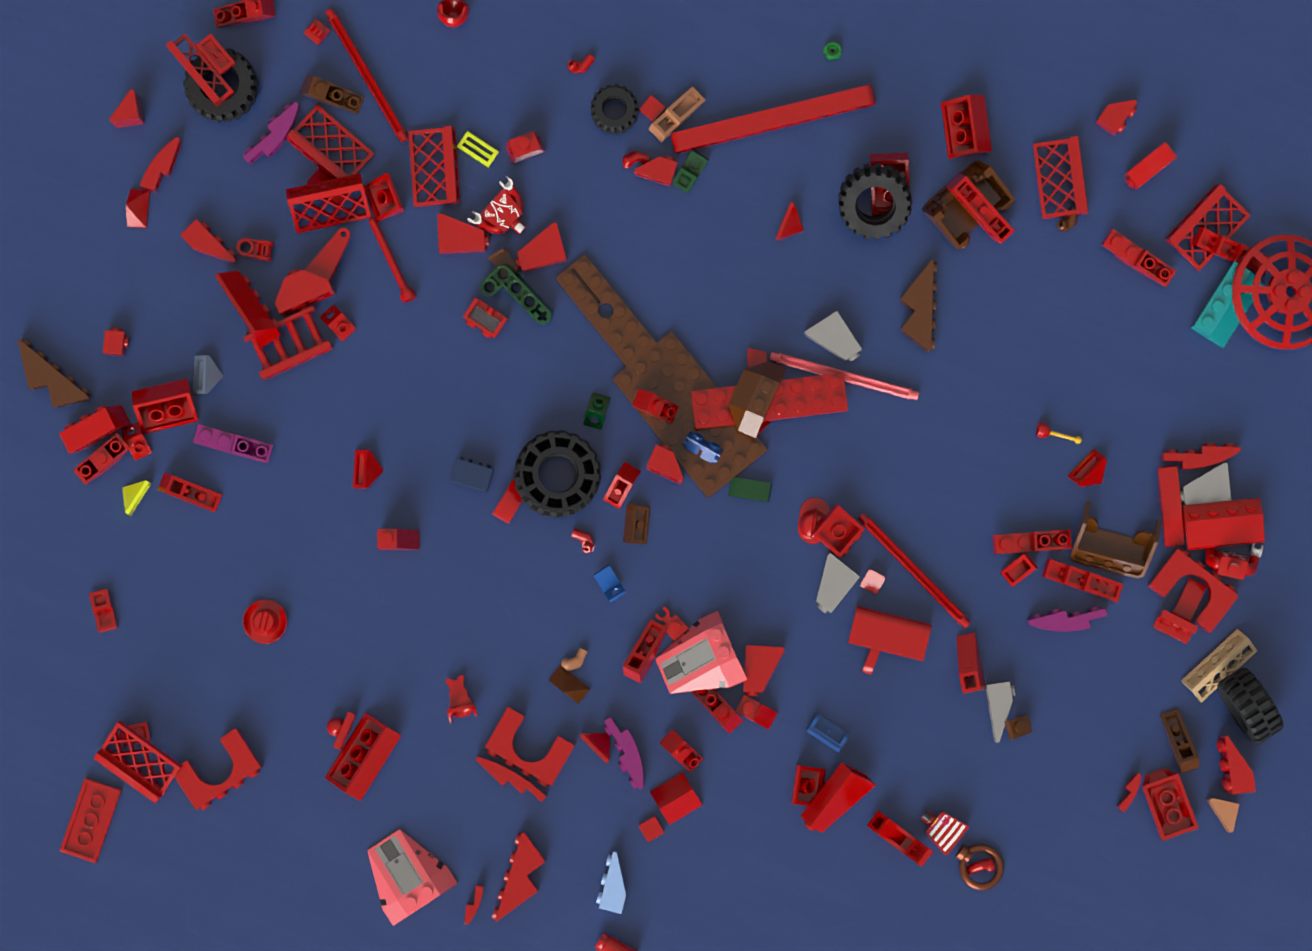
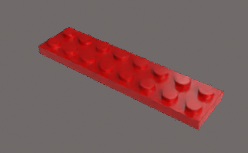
M843 372L781 380L763 422L848 411ZM736 386L691 391L695 430L736 425L728 406Z

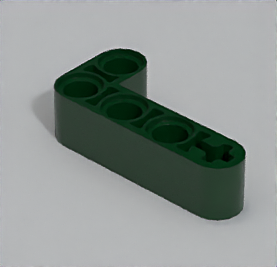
M502 264L497 267L481 283V291L488 296L497 293L504 287L539 324H546L553 318L552 308L509 264ZM501 268L508 271L507 278L501 277ZM488 281L494 283V291L487 289L486 284ZM514 282L521 284L522 289L520 292H516L513 289ZM527 296L534 298V306L527 304ZM540 304L541 307L538 308L539 310L534 311L533 309L538 307V305ZM546 311L547 315L542 319L540 317L541 312Z

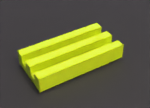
M469 131L465 133L457 145V148L487 168L491 166V163L499 154V151ZM470 137L493 153L492 156L466 139ZM465 143L488 158V162L462 145Z

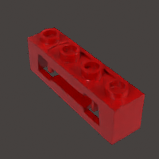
M958 174L946 186L994 242L1002 244L1015 231L967 176Z

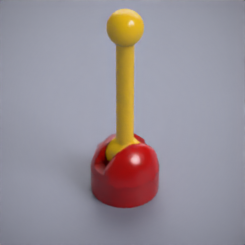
M1039 422L1036 429V437L1046 438L1051 434L1075 441L1076 444L1082 442V438L1079 436L1072 437L1051 431L1050 426L1043 422Z

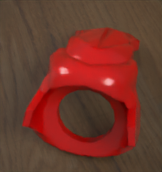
M460 675L456 680L445 679L450 689V709H447L450 723H453L452 715L456 718L469 716L472 710L475 717H478L475 703H472L471 698L468 697L467 689L464 688V675Z

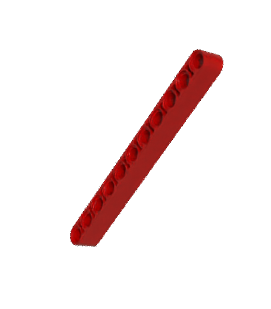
M865 85L670 134L675 154L866 108L875 105L876 100L872 85Z

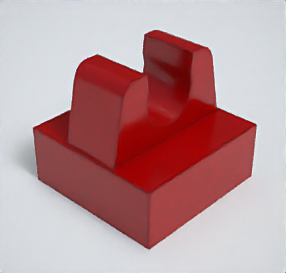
M315 18L303 33L319 46L328 36L330 30Z

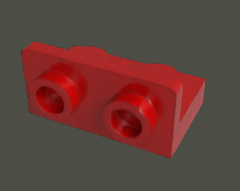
M1164 609L1160 610L1153 624V628L1185 644L1188 643L1191 635L1195 634L1198 626Z

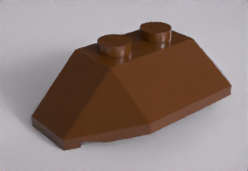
M767 361L743 370L728 403L739 432L756 439L786 368Z

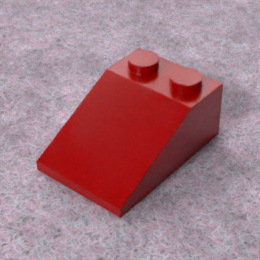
M908 152L870 154V166H875V163H881L882 167H885L886 164L892 166L893 171L897 169L901 173V177H905L908 187H910ZM871 187L872 216L882 215L892 207L893 196L882 187Z

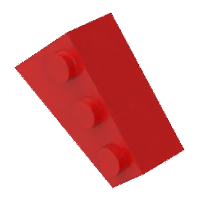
M103 405L95 409L96 413L92 415L86 414L79 418L80 422L66 425L64 427L65 430L59 434L68 453H77L99 442L100 439L107 435L115 434L116 430L131 426L132 424L123 406L106 407Z

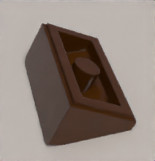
M627 504L624 543L647 545L650 506Z

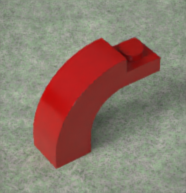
M877 811L867 824V827L921 867L933 853L930 848L880 811Z

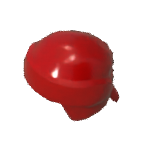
M442 0L438 3V18L448 27H458L468 19L469 5L461 0Z

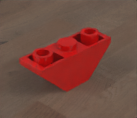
M117 433L74 468L73 471L86 485L114 466L130 447Z

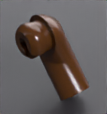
M1069 207V211L1076 210V207ZM1078 214L1069 215L1067 218L1059 220L1057 228L1062 232H1066L1075 227Z

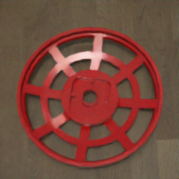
M1276 235L1257 242L1241 258L1232 283L1234 310L1245 331L1261 344L1282 350L1297 349L1312 343V337L1302 342L1290 343L1292 332L1303 330L1312 325V311L1308 307L1312 299V285L1309 280L1312 277V259L1295 252L1294 241H1298L1312 247V241L1295 235ZM1286 240L1287 252L1277 253L1267 259L1259 251L1273 242ZM1255 257L1262 265L1255 274L1253 285H1241L1244 270L1251 258ZM1288 257V269L1279 271L1272 264L1278 259ZM1296 258L1310 265L1305 273L1296 269ZM1267 269L1272 275L1268 286H1259L1261 277ZM1289 286L1293 289L1291 297L1286 294V289ZM1241 293H1252L1253 303L1259 316L1251 323L1243 310ZM1259 294H1267L1271 305L1265 311L1260 303ZM1276 311L1286 315L1285 325L1275 322L1270 316ZM1303 312L1308 320L1300 325L1293 326L1294 314ZM1263 322H1266L1272 328L1284 331L1282 343L1266 338L1256 328Z

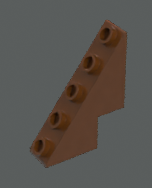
M933 259L899 300L914 312L900 331L927 353L935 349V338H932V331H935V319H932V312L936 311V300H933V293H936L937 282L933 281V273H937V262H934Z
M25 338L22 340L17 339L30 390L48 387L52 407L54 408L91 400V397H89L91 393L83 386L81 388L77 387L74 378L69 374L64 376L60 372L61 368L56 363L52 362L50 364L45 360L47 356L40 350L35 352L31 348L32 343Z

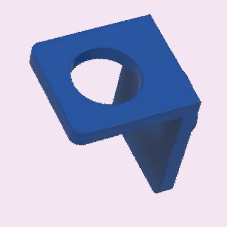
M609 565L593 574L610 602L626 593ZM620 590L617 594L612 595L613 592Z

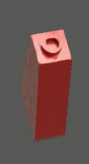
M842 762L802 813L801 818L805 821L804 825L811 831L824 832L874 788L876 784L867 774Z

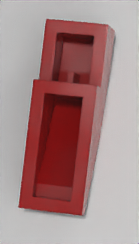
M174 138L156 155L140 183L142 188L157 193L162 176H171L182 144L180 138Z

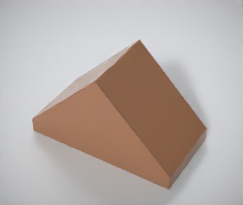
M1210 797L1206 799L1226 831L1229 833L1233 832L1239 804Z

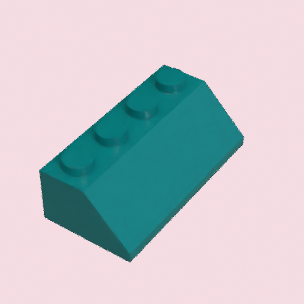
M1235 261L1229 266L1191 326V329L1221 348L1225 347L1240 323L1232 301L1233 277L1238 263ZM1246 268L1242 276L1241 285H1253L1255 275ZM1241 293V302L1245 313L1253 302L1252 293Z

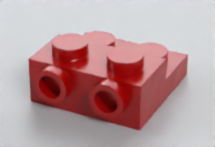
M835 504L811 533L834 555L841 558V556L849 551L853 542L862 536L864 528L838 504Z

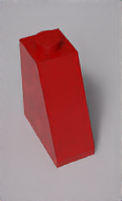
M1164 142L1124 175L1126 177L1125 182L1130 188L1134 187L1137 190L1177 158V155Z
M437 214L440 254L486 252V247H489V236H485L484 230L444 214Z
M557 222L552 223L517 252L518 258H515L518 269H522L523 273L567 261Z
M377 529V549L419 550V530Z
M745 645L744 672L748 680L743 682V691H746L748 696H758V692H763L784 653V647Z

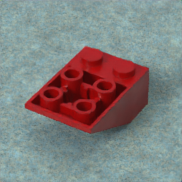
M1223 735L1219 736V740L1216 743L1218 752L1221 751L1222 759H1219L1220 770L1224 772V778L1222 779L1223 790H1226L1228 794L1256 792L1253 771L1230 738Z

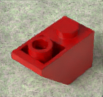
M1130 100L1108 104L1095 123L1113 136L1117 132L1121 133L1127 125L1124 122L1128 116L1131 118L1138 109L1135 107L1138 101Z
M638 389L632 407L671 424L679 407L654 393Z
M673 729L659 742L690 773L704 759Z

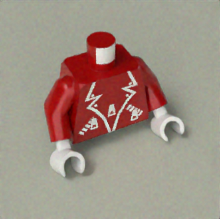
M506 176L508 179L506 185L501 181L499 182L503 187L500 193L480 214L472 211L476 217L474 220L468 218V221L476 224L486 233L499 235L503 232L506 234L510 229H513L520 235L526 229V226L519 220L524 215L522 212L524 205L520 193L513 185V181Z
M1253 543L1250 552L1251 556L1220 550L1215 547L1205 548L1206 564L1219 575L1244 580L1245 575L1250 576L1256 573L1259 557H1261L1263 552V545L1260 549L1254 547L1255 543Z

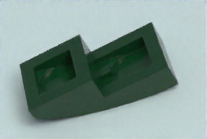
M693 149L672 184L688 194L709 159Z
M733 477L730 482L728 496L769 502L772 483Z

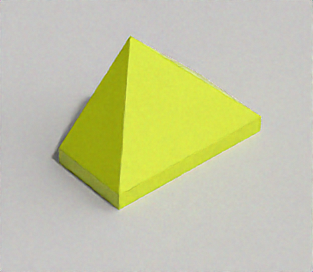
M145 480L122 487L126 514L132 516L152 483Z

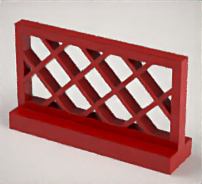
M318 104L294 130L287 134V141L331 179L349 176L343 171V164H354V171L350 175L358 174L375 155ZM317 111L324 116L323 123H313L312 116ZM324 126L325 135L314 136L313 127ZM327 126L337 127L338 135H327ZM302 127H311V136H302L298 131ZM339 138V148H328L327 139ZM341 138L351 139L353 147L341 148ZM314 139H325L326 148H316L314 146ZM363 150L368 156L364 160H356L355 151ZM339 151L340 161H331L328 152ZM342 151H353L354 160L342 161Z
M444 126V128L408 131L413 206L461 204L456 128ZM435 133H442V141L437 146L430 139ZM414 135H422L426 138L420 147L414 144ZM428 141L436 147L429 156L422 150ZM438 150L444 155V159L440 164L432 159ZM419 152L427 157L421 166L415 162V157ZM430 160L437 166L431 174L423 169ZM439 169L445 172V178L441 183L433 178ZM421 170L429 176L422 185L417 182L416 177ZM431 179L438 184L432 194L424 188ZM440 188L446 191L447 200H438L435 197ZM422 190L430 195L425 202H418V194Z
M1078 136L1033 144L1042 219L1089 214ZM1068 144V152L1064 157L1055 151L1059 145ZM1046 147L1051 152L1044 160L1038 155L1037 148ZM1053 153L1061 158L1056 167L1047 162ZM1064 161L1071 166L1067 175L1058 170ZM1044 164L1053 169L1047 178L1040 172ZM1055 172L1064 177L1058 186L1050 181ZM1066 179L1073 184V189L1069 194L1060 188ZM1047 182L1056 188L1050 197L1043 193V187ZM1058 190L1067 196L1061 204L1052 199ZM1070 198L1075 202L1076 210L1068 211L1062 206ZM1049 201L1058 206L1054 213L1046 214L1045 207Z
M361 173L286 189L287 202L296 233L371 218ZM355 191H361L358 199L351 197L350 194ZM340 195L343 198L338 204L331 200L333 196ZM321 199L324 203L321 207L312 204L314 200ZM346 200L354 203L351 209L342 206ZM302 203L306 206L302 211H299L293 205ZM328 203L336 207L332 213L323 210ZM359 205L365 208L366 212L358 214L354 210ZM309 207L317 211L313 217L305 214ZM339 209L347 213L345 217L341 218L335 215ZM321 213L328 216V219L320 222L317 218ZM302 217L310 221L307 225L299 227L298 222Z
M1215 184L1164 240L1169 245H1172L1197 271H1200L1214 254L1209 253L1207 255L1208 251L1193 249V238H1196V236H1193V228L1196 225H1203V228L1206 229L1207 224H1216V234L1220 235L1219 224H1229V232L1224 237L1230 239L1251 215L1226 191L1222 184ZM1224 195L1228 199L1229 208L1219 209V200ZM1229 210V222H1219V211ZM1232 210H1239L1244 215L1239 222H1232ZM1209 211L1216 212V222H1206V214ZM1190 238V250H1183L1178 244L1183 239ZM1194 252H1203V261L1199 265L1194 261Z
M120 720L93 758L155 804L164 796L168 786L182 766ZM119 728L126 733L127 738L119 739L117 732ZM133 741L140 742L142 749L135 750ZM120 742H128L130 751H122ZM111 743H116L118 752L111 751L107 746ZM148 752L155 753L158 761H150ZM144 753L146 762L138 763L136 754ZM131 754L133 763L129 764L125 761L124 755ZM169 763L175 769L173 772L166 773L164 764ZM159 764L161 773L154 774L151 765ZM139 766H147L149 774L145 775L140 772ZM163 777L164 786L158 785L155 778Z

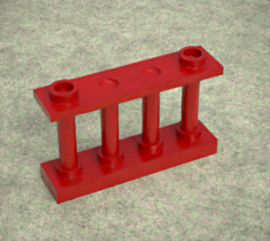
M303 306L298 309V313L277 322L280 327L287 325L298 350L297 355L290 358V355L287 356L280 338L274 339L273 343L280 356V363L273 365L270 363L263 347L261 348L251 331L246 332L247 336L243 337L246 343L252 341L263 365L262 371L259 372L263 381L333 350L329 340L326 342L322 340L311 316V313L316 312L314 306ZM304 317L315 341V347L309 350L307 347H304L294 324V321Z

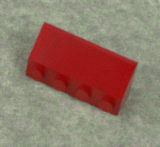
M239 270L215 274L216 279L261 348L281 336L277 330L280 328L275 318L270 319L268 314L271 312L265 303L260 304L258 300L261 297L256 289H250L249 286L252 283L246 275L242 276Z
M1260 498L1183 505V529L1188 550L1263 543L1265 541Z
M365 712L325 778L346 794L361 801L402 735Z

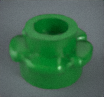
M829 42L827 46H824L823 53L828 60L840 58L842 48L839 44Z

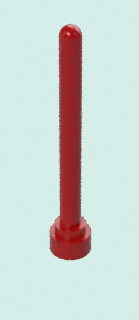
M370 218L369 224L401 289L400 298L403 303L409 302L417 296L414 290L407 286L376 219Z

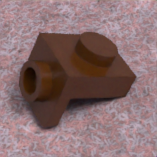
M1027 714L1004 722L1010 740L1033 733Z

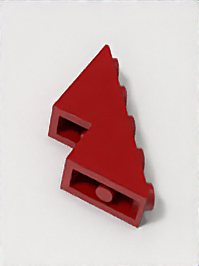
M525 831L522 834L518 833L515 841L518 847L516 852L512 851L509 863L513 864L511 870L506 871L503 881L507 883L505 889H501L498 900H501L499 908L495 907L492 916L496 922L539 891L528 874L545 863L546 860Z

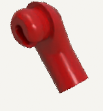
M588 53L583 61L570 60L567 63V67L572 73H584L595 61V58Z
M633 151L624 155L622 165L625 168H631L632 164L637 161L646 164L649 162L650 155Z
M574 528L571 537L580 540L583 552L590 553L593 551L594 542L591 535Z
M986 858L966 866L967 873L972 875L984 869L991 872L996 867L993 863L994 860Z

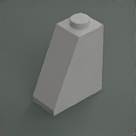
M837 311L804 332L807 338L843 361L848 359L853 361L860 356L859 352L862 348Z
M1220 464L1181 487V503L1183 505L1232 501L1228 464Z
M831 553L826 557L816 597V602L818 603L816 607L825 614L827 611L832 613L860 578V576Z

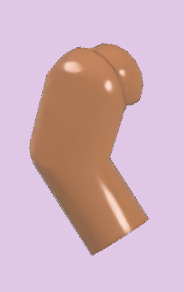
M579 648L574 658H564L562 660V667L568 671L580 668L588 651Z

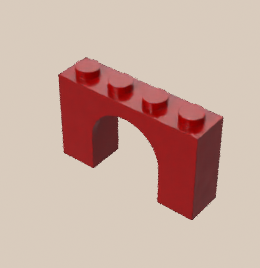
M1182 548L1181 550L1175 549L1147 586L1161 597H1165L1181 577L1185 575L1199 577L1207 586L1208 600L1193 622L1206 632L1211 633L1239 597L1235 593L1237 590L1230 584L1224 585L1220 582L1221 577L1214 572L1211 574L1205 570L1206 566L1200 561L1194 562L1189 558L1191 555Z
M508 707L485 746L488 749L487 753L495 758L498 755L505 759L503 762L511 767L516 765L522 768L520 772L528 777L534 775L538 778L537 782L547 787L548 784L552 786L575 745L558 736L550 751L542 760L528 762L521 759L514 750L513 739L525 716Z
M238 728L220 738L233 762L232 773L222 784L213 785L205 782L190 760L181 764L182 766L175 779L196 810L200 808L202 811L212 805L210 801L216 797L218 800L228 794L227 790L231 787L237 789L244 784L243 780L250 776L252 779L261 773L259 769L263 767Z

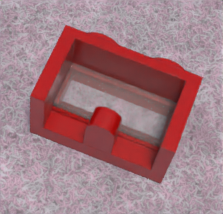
M479 298L473 300L463 316L466 319V324L474 329L476 326L482 329L481 334L489 339L491 337L497 338L509 318Z

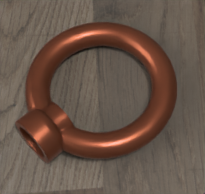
M977 844L968 848L963 845L956 854L955 858L960 860V876L969 887L982 891L989 890L995 887L1002 879L1004 863L1001 855L991 846ZM977 852L988 853L996 863L994 877L985 883L974 881L967 873V862Z

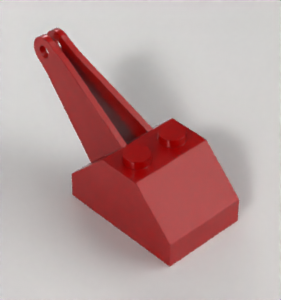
M340 228L305 270H292L288 273L289 276L284 278L275 301V305L283 317L299 311L298 309L303 306H310L336 295L331 280L351 238V233L347 228ZM342 233H346L345 237H341Z

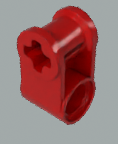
M243 238L238 241L237 250L243 257L272 262L270 257L272 246L275 243L266 240ZM244 243L251 245L249 252L241 251V246Z

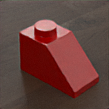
M664 155V158L659 156L636 168L634 175L671 187L678 162H675V158Z
M624 462L603 500L620 509L641 471Z

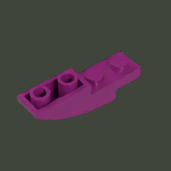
M297 102L294 104L289 103L284 107V112L280 116L275 115L271 118L267 126L271 133L269 135L268 133L264 134L259 139L260 143L255 147H249L244 152L243 158L249 165L264 153L270 159L285 143L287 134L293 130L299 115L300 106Z
M197 424L192 442L264 463H268L273 445L200 424Z
M1100 606L1089 608L1088 613L1082 614L1081 611L1070 613L1068 618L1067 612H1061V609L1058 608L1049 611L1050 615L1042 616V613L1032 615L1031 620H1028L1027 624L1049 631H1078L1091 628L1089 620L1107 616L1105 608L1100 609Z
M609 717L604 721L606 725L603 727L609 736L613 734L617 740L614 744L619 752L623 750L625 753L619 757L620 762H618V765L623 772L628 771L631 776L628 780L634 789L638 787L641 790L643 789V767L635 741L628 729L621 733L612 718Z

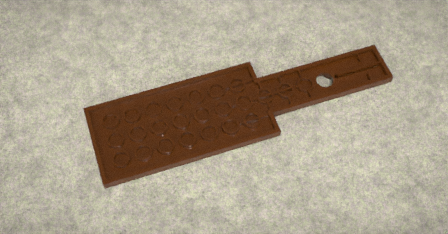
M583 255L555 278L626 366L612 380L630 403L633 404L638 389H642L679 406L672 424L638 409L636 410L663 444L671 447V452H674L676 460L707 498L711 497L733 477L737 476L768 451L757 437L755 439L739 432L736 425L695 430L691 391L717 387L672 331L658 343L654 341L586 255ZM607 303L613 307L611 317L603 318L599 315L598 309L602 304ZM690 431L693 433L697 432L705 440L720 445L723 452L716 464L713 462L711 464L701 458L702 450H699L697 455L685 449V446L682 444L687 439L686 437Z

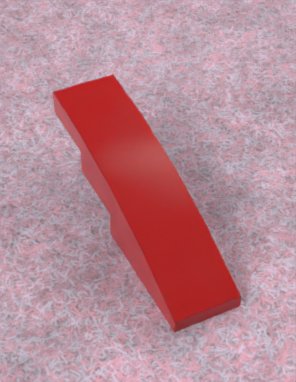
M1200 227L1193 245L1230 262L1235 261L1238 264L1244 254L1250 249V247ZM1252 257L1246 269L1257 272L1262 264L1255 257Z
M1177 465L1157 467L1164 546L1184 545Z
M1047 559L1042 577L1114 602H1118L1123 587L1122 583L1052 559Z
M480 756L475 759L502 786L509 781L521 794L528 789L541 802L547 797L532 782L517 772Z

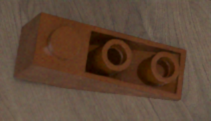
M306 76L300 94L357 115L364 96L316 76Z

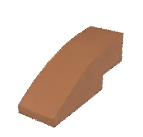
M692 86L651 124L649 130L662 143L705 102V99Z

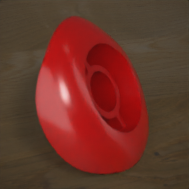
M272 600L254 602L244 613V630L252 640L258 643H273L283 635L286 629V613L278 603Z

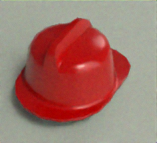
M808 499L800 509L798 533L802 540L810 544L821 542L811 532L830 511L828 504L822 499Z

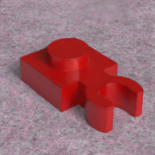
M663 607L662 609L666 612L665 617H660L657 613L655 617L659 621L666 623L664 624L668 628L666 633L676 641L689 628L676 614L671 618L669 610Z

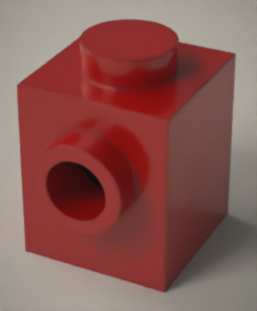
M116 327L105 330L103 353L105 355L125 356V348L129 347L127 333L122 332V328Z

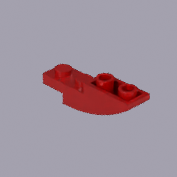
M1115 229L1109 231L1101 244L1112 252L1115 257L1164 287H1167L1176 273V270L1149 251L1137 246Z
M1205 443V446L1199 447V454H1197V450H1185V453H1178V450L1169 449L1166 450V453L1161 454V462H1180V470L1204 468L1234 456L1241 451V447H1235V443H1224V447H1218L1216 443Z
M1070 529L992 535L994 554L1072 549Z

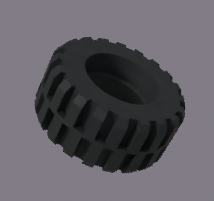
M231 48L224 50L235 61V65L230 70L237 75L239 88L231 99L222 102L219 106H215L187 71L184 74L186 76V79L183 80L184 92L190 105L203 118L220 123V121L228 123L232 119H240L243 113L247 114L250 111V106H254L256 102L255 97L258 96L259 92L257 88L259 82L254 68L244 55L235 52ZM197 56L198 58L195 61L191 60L192 66L201 67L202 59ZM204 70L203 79L205 80L212 71Z
M868 163L864 164L862 169L859 167L855 168L852 175L849 173L845 177L846 181L842 182L838 196L839 211L842 221H845L846 227L849 230H854L855 235L860 236L862 234L864 239L870 240V236L875 237V240H881V236L885 235L886 238L892 236V232L898 233L901 230V225H906L908 216L911 215L912 197L905 177H901V173L897 169L893 171L892 166L887 164L885 167H882L881 163H875V166H870ZM870 187H882L892 194L893 205L886 213L879 216L864 214L857 206V198L860 193Z
M1240 668L1219 681L1217 688L1221 699L1249 740L1255 744H1260L1282 730L1284 722L1277 707L1261 682L1249 669Z

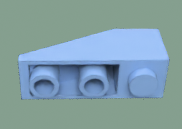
M613 851L612 855L608 854L606 866H609L608 874H603L601 884L605 886L603 893L599 892L596 903L600 904L599 909L621 914L626 891L618 854L616 851Z

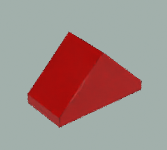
M1025 552L1000 573L1013 587L1038 567Z

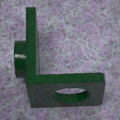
M592 393L583 424L601 430L611 398ZM596 417L599 419V422L593 423L589 418Z

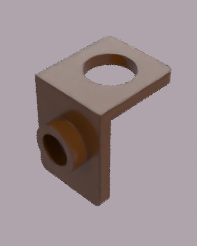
M506 247L487 257L489 260L491 259L495 268L502 264H509L516 271L518 270ZM504 268L500 270L501 277L505 278L508 276V271Z

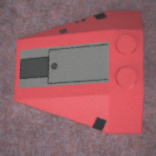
M719 611L700 618L655 658L670 694L704 689L712 690L713 688H730L748 680L729 640Z
M401 829L367 850L382 909L393 926L458 883L445 864L426 851Z

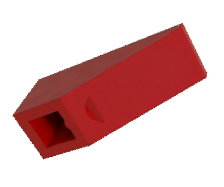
M243 0L213 9L216 28L276 17L273 0Z
M196 219L180 234L195 251L234 264L238 263L235 259L237 255L230 248L226 250L222 246L224 242L217 234L212 236L209 233L211 228L204 221L200 223Z
M976 633L956 636L962 693L986 690Z
M714 688L712 690L704 689L691 692L729 734L743 722Z

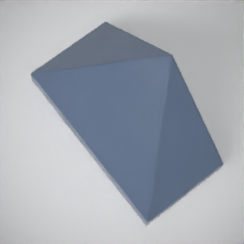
M209 355L194 356L193 394H208L224 376Z

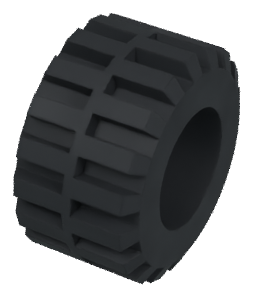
M615 84V86L606 85V88L603 89L602 87L598 93H595L594 99L591 101V116L599 130L605 131L610 135L611 133L619 135V133L627 132L626 130L631 129L637 121L639 112L637 99L631 90H627V87H620L619 84ZM620 100L626 106L625 115L617 120L607 118L604 115L603 107L608 101Z

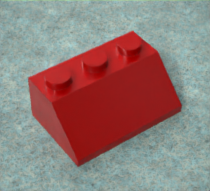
M966 95L941 102L948 159L992 152L984 95Z
M188 378L132 391V404L142 434L199 421Z
M662 443L660 446L655 445L646 469L682 485L683 476L674 452H671V447Z

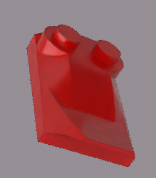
M1165 767L1146 774L1142 789L1161 840L1164 841L1198 829L1199 826L1179 773L1172 772Z

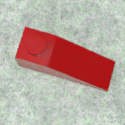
M165 472L157 489L213 512H216L222 494Z
M650 619L623 664L624 676L639 683L643 681L668 629L666 626Z

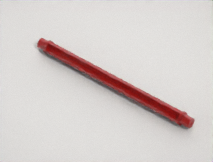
M333 8L327 10L325 13L328 21L332 24L394 130L395 136L399 138L401 143L407 141L409 138L405 133L406 130L403 129L341 23L338 14L334 12Z
M864 512L858 517L863 523V527L879 540L901 565L946 609L958 624L960 623L966 628L971 623L966 618V615L881 530L871 517H868Z

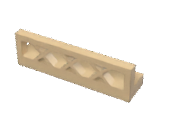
M1236 629L1181 681L1202 703L1217 689L1219 681L1239 669L1257 652V649L1247 636ZM1248 646L1250 649L1245 654H1242V651ZM1234 660L1233 665L1228 667V663ZM1220 673L1219 678L1214 680V676ZM1203 686H1206V689L1201 694H1199L1198 691Z

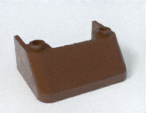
M1086 501L1075 534L1071 559L1076 563L1133 578L1143 577L1159 542L1161 520H1157L1153 532L1141 530L1135 534L1134 538L1097 529L1098 521L1095 517L1088 515L1090 502Z

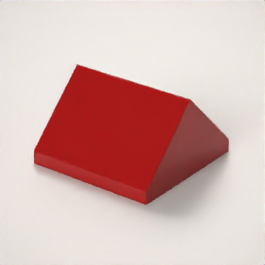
M132 89L109 118V121L117 128L144 124L140 97Z
M389 172L364 186L377 222L405 212Z
M796 765L791 804L808 806L824 786L826 769Z
M683 772L650 791L669 825L702 806Z

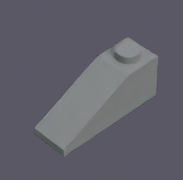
M1010 682L986 685L994 742H1000L1005 727L1004 722L1007 721L1013 702L1012 697L1015 696L1014 685H1010Z

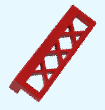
M186 33L175 42L171 40L166 44V47L216 107L234 93L225 80L196 48V45ZM186 40L190 44L189 52H181L177 46ZM191 56H199L202 59L201 67L192 66ZM204 70L214 73L213 82L203 79ZM216 85L225 86L228 92L219 98L215 93Z

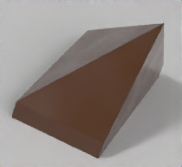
M561 665L549 679L552 684L578 704L590 690L589 687Z

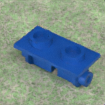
M690 431L686 437L687 439L682 444L685 446V449L697 455L699 450H702L703 452L700 457L711 464L712 462L716 464L723 452L720 445L705 440L697 432L693 433Z

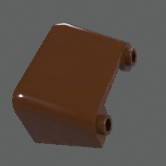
M974 161L959 173L967 176L998 211L1008 210L1016 200L991 166L981 161ZM946 186L922 207L925 215L957 250L968 246L970 240L969 233L979 224Z

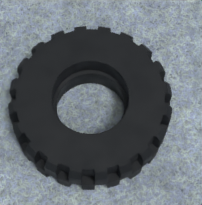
M551 430L535 436L523 447L515 462V488L521 496V500L532 511L538 512L545 517L562 518L574 515L584 509L596 495L599 483L601 482V465L598 462L595 450H592L589 446L590 444L586 440L581 439L579 435L571 434L564 430ZM550 457H564L572 463L575 469V480L572 486L565 491H550L540 480V467Z

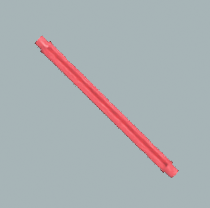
M771 352L769 360L775 361L776 364L799 368L819 375L843 372L845 382L907 398L908 400L918 399L919 392L913 391L911 388L889 384L781 353Z

